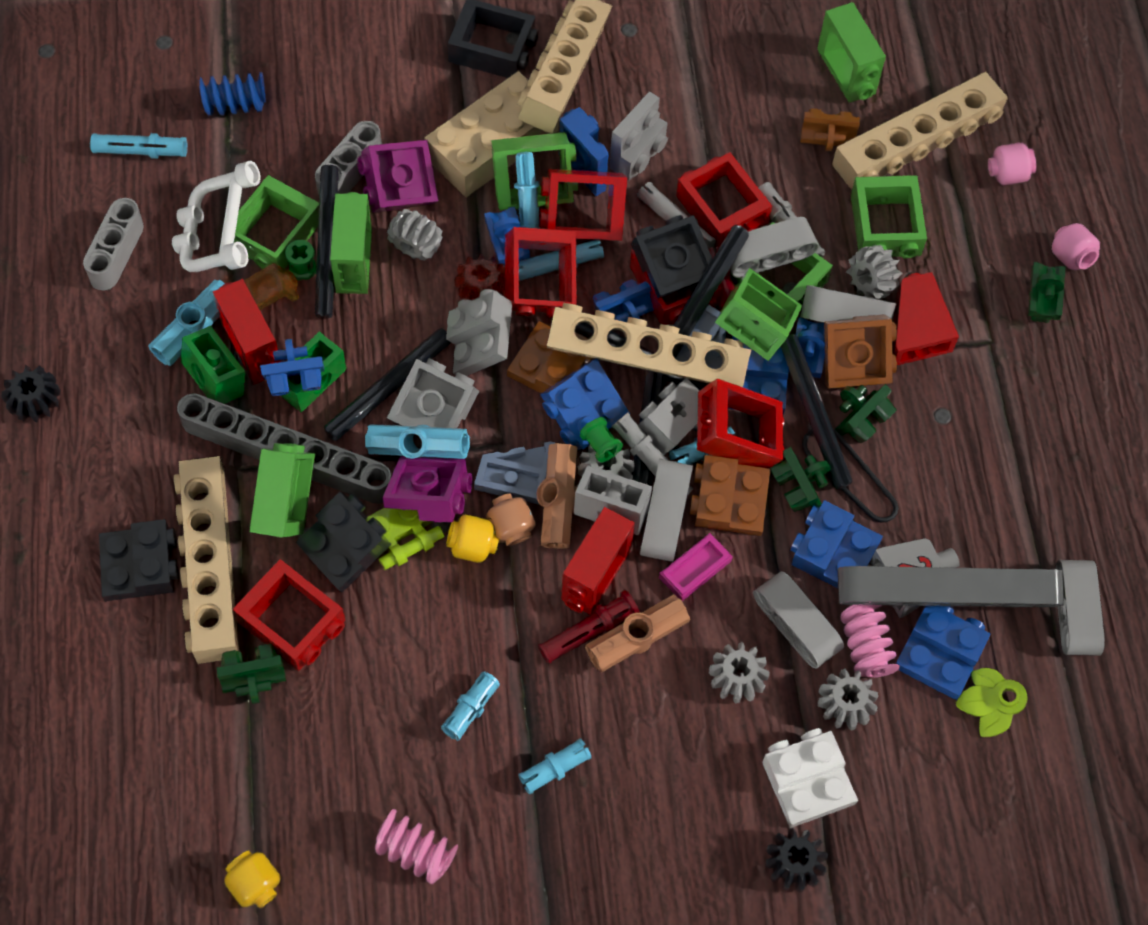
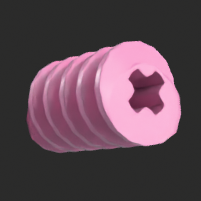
M852 605L841 613V621L843 624H846L844 633L847 637H850L847 645L849 649L853 650L850 657L854 663H857L854 667V672L860 670L861 677L887 676L895 673L900 668L898 664H888V661L894 659L897 655L895 651H885L884 649L892 645L893 641L891 638H881V635L890 630L888 625H878V622L884 620L886 615L884 612H874V610L882 605Z
M392 809L377 835L376 853L384 855L389 851V861L393 863L401 858V867L407 870L414 865L413 873L415 876L420 877L427 872V882L434 884L450 866L457 852L458 844L450 851L445 850L447 844L446 837H443L437 844H434L435 831L430 830L424 837L420 836L421 823H418L409 830V817L405 816L397 823L395 822L397 810Z

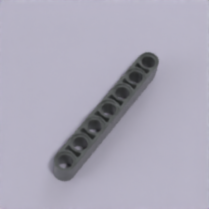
M187 394L178 402L177 411L183 428L194 436L260 460L261 449H273L274 443L304 445V452L314 453L315 457L323 458L318 463H314L311 480L347 494L352 493L356 497L371 503H384L383 495L391 479V473L389 468L383 463L199 394ZM193 412H201L196 417H188ZM223 423H231L227 428H218ZM254 434L261 435V437L256 440L248 439L250 436ZM346 468L353 469V471L347 475H342L339 473L341 470ZM374 480L384 481L380 486L369 485Z
M846 566L837 568L839 604L1064 606L1062 570Z

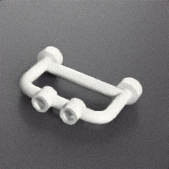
M253 161L237 164L235 172L201 182L192 191L188 207L178 209L177 220L184 227V231L182 234L173 237L172 245L174 250L180 254V263L185 270L200 272L224 265L234 270L247 265L248 252L241 242H234L242 188L253 187L260 182V172ZM229 187L219 253L193 260V250L199 248V238L196 235L197 225L204 219L201 209L202 199L211 191Z

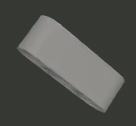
M362 121L355 125L317 168L315 181L319 197L320 173L323 165L337 166L339 171L338 194L350 192L364 176L358 171L357 159L358 156H361V151L367 146L382 144L380 128L376 123Z
M121 198L112 203L84 257L83 265L91 285L97 290H108L116 285L144 228L138 205L130 198Z
M795 217L748 231L749 237L730 270L735 277H743L749 268L756 273L805 259L818 250L819 244L805 217Z
M807 285L800 317L824 322L850 320L854 316L885 314L893 319L896 303Z
M659 459L640 556L674 562L693 465Z
M1058 560L1055 570H1062L1064 606L1058 607L1063 653L1065 655L1100 656L1104 649V628L1096 563L1093 560Z
M779 572L753 591L754 598L763 612L812 668H818L844 648L843 640L838 632L785 572Z

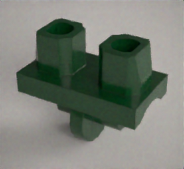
M1039 262L1033 263L1028 315L1031 316L1030 319L1032 321L1048 323L1051 319H1061L1066 267H1048Z
M886 384L878 391H871L865 398L864 395L868 391L863 385H860L857 389L846 386L840 392L841 399L843 400V403L839 406L840 410L843 413H847L850 409L853 410L835 428L841 436L849 433L861 444L877 431L866 418L870 413L881 424L897 411L887 398L892 390Z
M791 447L783 450L785 458L773 467H770L780 486L794 478L797 479L800 486L784 494L791 509L796 512L809 506L820 508L822 502L811 482L816 481L819 488L828 485L824 476L831 470L830 465L827 461L816 462L814 456L810 455L804 459L808 466L804 470Z
M271 643L255 648L256 660L243 662L241 651L223 652L221 667L216 668L223 693L236 691L237 697L250 694L252 704L260 703L259 692L272 690L271 684L286 681L281 656H277L274 646Z

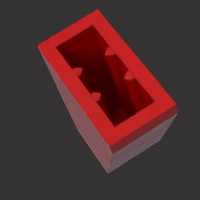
M913 273L903 278L896 295L894 323L897 336L896 340L892 341V354L896 357L897 366L953 352L959 335L933 273Z

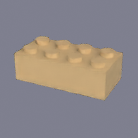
M519 71L424 137L428 142L432 165L465 197H468L494 178L491 140L550 134L518 119L522 107L517 105L524 87L530 89L527 87L529 80ZM559 121L553 133L558 132ZM517 154L507 155L508 167L516 162L515 157Z

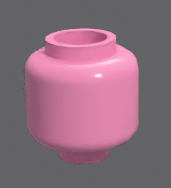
M1024 143L996 147L993 158L988 159L990 176H996L997 181L1001 185L1028 181L1031 173L1036 171V159L1033 149H1028Z
M1074 223L1063 226L1055 233L1052 252L1068 269H1087L1099 257L1100 242L1084 225Z

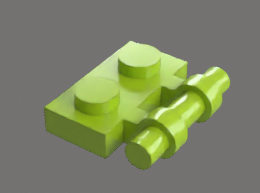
M383 508L367 517L369 520L372 517L376 518L388 531L384 536L391 543L387 548L389 553L379 558V562L384 570L394 565L399 567L408 562V557L421 550L425 552L434 547L435 542L444 538V534L439 526L429 531L423 528L433 521H419L418 510ZM411 534L415 537L402 546L397 544L398 541Z

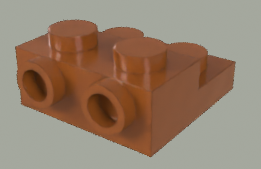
M880 314L854 316L850 320L824 321L826 387L840 388L892 383V373H896L897 370L896 357L892 354V341L896 340L897 331L896 325L890 317Z
M540 321L508 367L507 377L542 393L594 358L548 349L547 343L551 327ZM575 332V335L578 339L589 340L588 338Z
M705 455L703 464L697 463L694 478V483L700 484L699 495H692L690 514L696 515L695 527L761 536L764 525L770 469L738 464V459Z

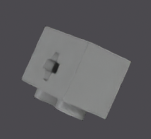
M687 378L677 386L671 382L658 395L662 401L658 405L652 401L639 414L643 420L638 426L646 435L650 434L654 438L652 442L663 455L674 448L698 423L699 390Z
M587 466L575 492L574 515L596 521L602 509L606 507L635 522L633 534L639 535L649 511L652 486Z

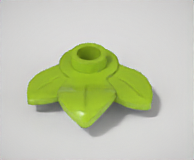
M991 668L973 670L971 675L975 686L963 691L956 702V707L967 714L980 717L979 731L981 737L999 735L1009 729L1013 715L1018 714L1025 708L1028 699L1026 689L1015 680H1005L997 670ZM1007 691H1012L1016 694L1015 700L1011 702L1005 701L1002 696Z

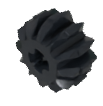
M25 365L24 372L19 374L13 370L12 376L14 379L4 380L6 390L1 392L4 403H6V408L10 414H16L18 419L23 422L30 416L37 423L40 414L50 417L51 412L49 408L59 407L57 399L61 395L59 385L56 384L54 375L50 372L46 373L40 365L33 371L29 366Z
M795 828L788 830L787 837L778 833L774 838L776 844H769L766 852L772 857L766 859L765 867L776 869L770 877L772 881H777L781 877L785 879L782 886L784 890H788L792 882H795L798 892L804 891L806 883L815 887L819 882L817 876H824L827 868L821 863L827 860L828 854L824 851H816L822 844L821 839H815L813 842L808 841L810 836L809 830H804L801 837H798ZM791 856L794 858L801 856L803 858L801 864L799 862L792 864L789 860Z

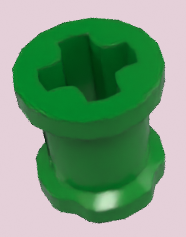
M305 240L291 242L285 251L286 259L289 262V273L296 280H309L316 274L314 249Z
M603 417L590 421L580 431V437L582 440L588 441L596 452V460L600 463L613 458L623 447V443L619 439H615L606 427L607 421Z

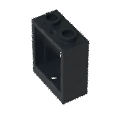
M466 0L448 41L449 62L505 78L511 77L518 71L520 72L521 69L526 70L530 57L528 51L530 46H536L539 36V29H535V16L478 0ZM477 24L520 34L512 54L469 43Z

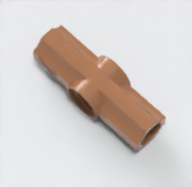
M555 443L549 445L546 479L540 483L536 493L538 503L544 507L541 546L546 548L565 549L569 548L572 513H574L575 492L577 489L574 486L577 447L571 444Z
M673 594L642 613L630 614L623 624L586 644L585 649L595 668L602 673L633 654L646 652L652 643L687 624L690 621V617L681 599ZM632 629H641L646 633V636L635 638L629 632Z

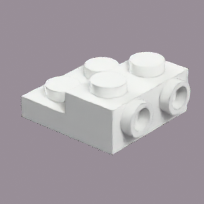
M821 729L811 730L801 736V742L789 745L787 740L780 741L771 745L768 748L769 753L765 754L762 762L790 828L853 806L858 802L844 770L845 760L832 731L822 734Z

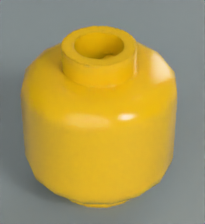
M462 515L457 521L453 520L451 522L446 546L451 548V552L456 558L481 563L487 558L489 553L495 554L499 539L495 536L493 524L488 519Z
M248 850L235 858L225 868L228 872L224 880L225 886L242 907L256 904L259 908H262L277 896L274 888L280 882V875L263 853L257 852L252 854Z

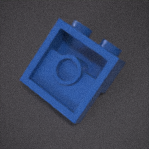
M580 107L567 111L560 118L559 133L566 132L569 143L574 142L576 161L571 162V170L607 172L609 154L606 147L601 142H598L599 125L593 116L587 115ZM584 183L595 196L606 191V184Z
M744 344L743 348L750 349L751 353L743 388L782 401L784 415L789 367L781 346L768 361Z
M597 358L592 359L540 394L544 400L542 406L551 419H555L562 429L560 431L561 438L565 444L576 446L577 450L584 449L590 445L588 441H584L580 437V431L587 423L596 418L603 417L607 421L606 427L610 429L626 413L630 414Z
M824 500L820 508L812 507L805 521V524L810 526L805 535L798 533L790 549V551L795 553L791 565L838 588L837 568L868 566L883 536L854 522L855 515Z
M925 606L896 662L900 667L898 670L958 700L991 633L985 631V625L977 619L967 618L965 621L953 615L954 610L951 606Z

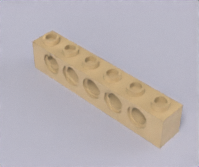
M600 0L568 1L554 33L549 38L545 48L546 52L543 51L536 66L538 70L534 69L529 78L527 87L530 89L524 87L517 103V105L522 107L518 117L519 120L550 134L554 132L605 26L612 8L611 5Z
M984 72L838 146L832 165L851 190L855 177H881L888 173L894 174L905 164L913 160L919 161L932 150L938 147L940 149L945 148L954 139L962 135H970L979 126L987 122L990 124L997 121L1003 114V108L1008 97L988 73Z
M563 303L562 308L555 307L547 343L548 349L594 359L597 358L603 361L708 384L718 378L740 387L744 385L751 350L743 348L744 343L741 341L725 339L723 344L711 341L712 335L695 331L692 332V337L679 334L680 328L660 324L659 329L646 327L647 321L628 317L627 322L614 320L615 314L596 310L595 315L582 313L583 307ZM578 324H590L594 330L592 338L589 340L578 339L574 332ZM610 331H622L625 334L626 343L619 348L612 347L607 341V335ZM644 337L654 338L658 343L657 352L652 355L643 353L640 349L641 339ZM684 344L689 348L690 357L687 361L679 362L673 357L672 349L675 345ZM716 351L721 355L722 365L720 368L712 369L706 365L705 355L707 352Z
M220 456L179 461V474L174 475L175 491L177 495L181 494L182 502L181 505H176L178 525H183L184 535L178 536L180 555L186 558V567L180 568L183 588H188V599H183V613L185 620H190L191 631L185 632V643L187 652L193 653L198 664L221 661L223 652L239 651L237 620L232 610L235 607L225 473ZM198 494H208L202 500H193ZM202 524H210V527L205 531H195ZM204 555L213 556L212 559L206 563L198 562V560ZM207 586L216 587L209 595L200 594L202 589ZM207 619H218L214 626L209 628L202 627Z

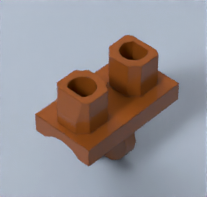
M810 108L808 112H804L800 143L825 145V151H832L833 146H840L857 137L860 117H853L851 112L843 111L836 115L824 114L821 109Z

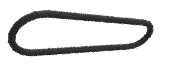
M812 429L804 435L802 441L803 451L807 457L812 455L807 447L808 438L814 433ZM833 429L837 439L892 502L893 512L888 517H878L846 487L841 490L873 520L878 522L893 520L899 509L897 501L840 433Z

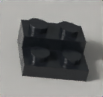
M682 215L675 216L667 220L665 226L654 229V226L645 227L636 232V237L631 242L643 273L647 272L658 299L697 285L713 260L694 215L685 219Z
M339 492L315 515L318 521L296 543L337 590L344 592L391 543L384 536L388 532L386 528L376 518L372 517L369 520L362 512L366 507L355 495L351 493L349 496H346Z
M166 519L131 523L130 530L99 533L102 598L105 602L174 593L173 580H179V569L177 560H172L171 549L177 548L175 529L169 528Z

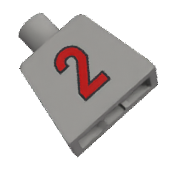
M924 538L876 549L870 564L871 566L957 568L959 567V558L952 548L937 553L930 540ZM893 605L899 618L908 615L920 607Z

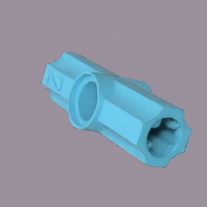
M214 280L193 302H187L179 306L176 311V318L148 345L149 350L164 365L171 366L181 356L182 337L211 326L219 318L213 291L224 285L223 281ZM191 321H198L195 324H188Z
M372 424L368 426V431L365 435V447L368 449L369 454L398 455L410 459L418 457L465 459L470 448V436L467 433V429L439 428L424 424L417 426ZM414 434H417L422 441L421 449L417 448L413 442Z

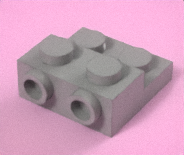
M650 91L612 132L609 168L616 173H623L628 181L644 171L650 157L661 152L668 140V137H666L667 122L659 118V97Z
M486 289L480 292L479 298L473 301L461 300L458 302L457 308L449 311L446 340L455 344L453 374L456 375L459 372L468 376L507 359L512 311L511 300L503 297L495 290Z
M428 358L426 363L416 359L387 418L402 426L424 424L430 427L458 428L461 420L466 419L479 390L473 387L475 382L473 379L459 372L453 377L444 373L446 366Z

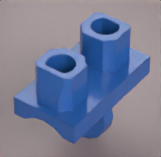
M510 207L499 213H484L485 223L498 264L503 265L504 268L505 234L513 227H521L515 207ZM519 248V261L529 259V249Z
M633 279L622 283L620 292L611 296L605 291L595 294L593 296L595 310L615 314L614 320L627 322L628 317L639 319V316L654 311L650 298L651 287L647 282L638 284Z
M799 317L795 335L799 340L812 376L821 378L825 358L824 323H814Z
M292 339L285 340L286 349L273 351L274 361L284 359L288 361L260 365L262 377L264 380H267L272 396L290 393L288 377L301 375L303 391L321 389V372H324L322 357L295 360L298 357L308 356L307 346L294 348Z

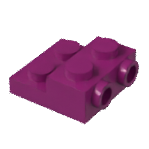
M427 140L369 145L361 151V156H358L357 166L361 175L365 174L367 187H364L363 194H368L372 213L401 210L405 207L435 204L438 202Z
M400 456L383 495L384 507L418 510L419 521L453 522L455 514H462L464 511L465 499L463 493L471 492L472 474L467 473L465 459L436 457L410 459Z

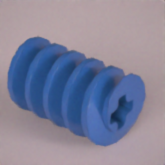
M262 72L259 73L257 82L254 81L251 73H247L244 83H242L238 74H235L234 81L231 84L226 75L222 76L221 84H217L214 76H210L209 84L205 85L200 77V95L206 114L212 116L216 107L219 114L224 115L227 106H229L233 114H237L239 105H241L245 113H249L252 104L257 112H261L265 103V87Z

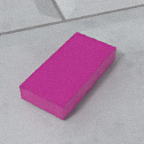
M709 533L660 572L659 578L676 597L683 601L732 561L733 556Z

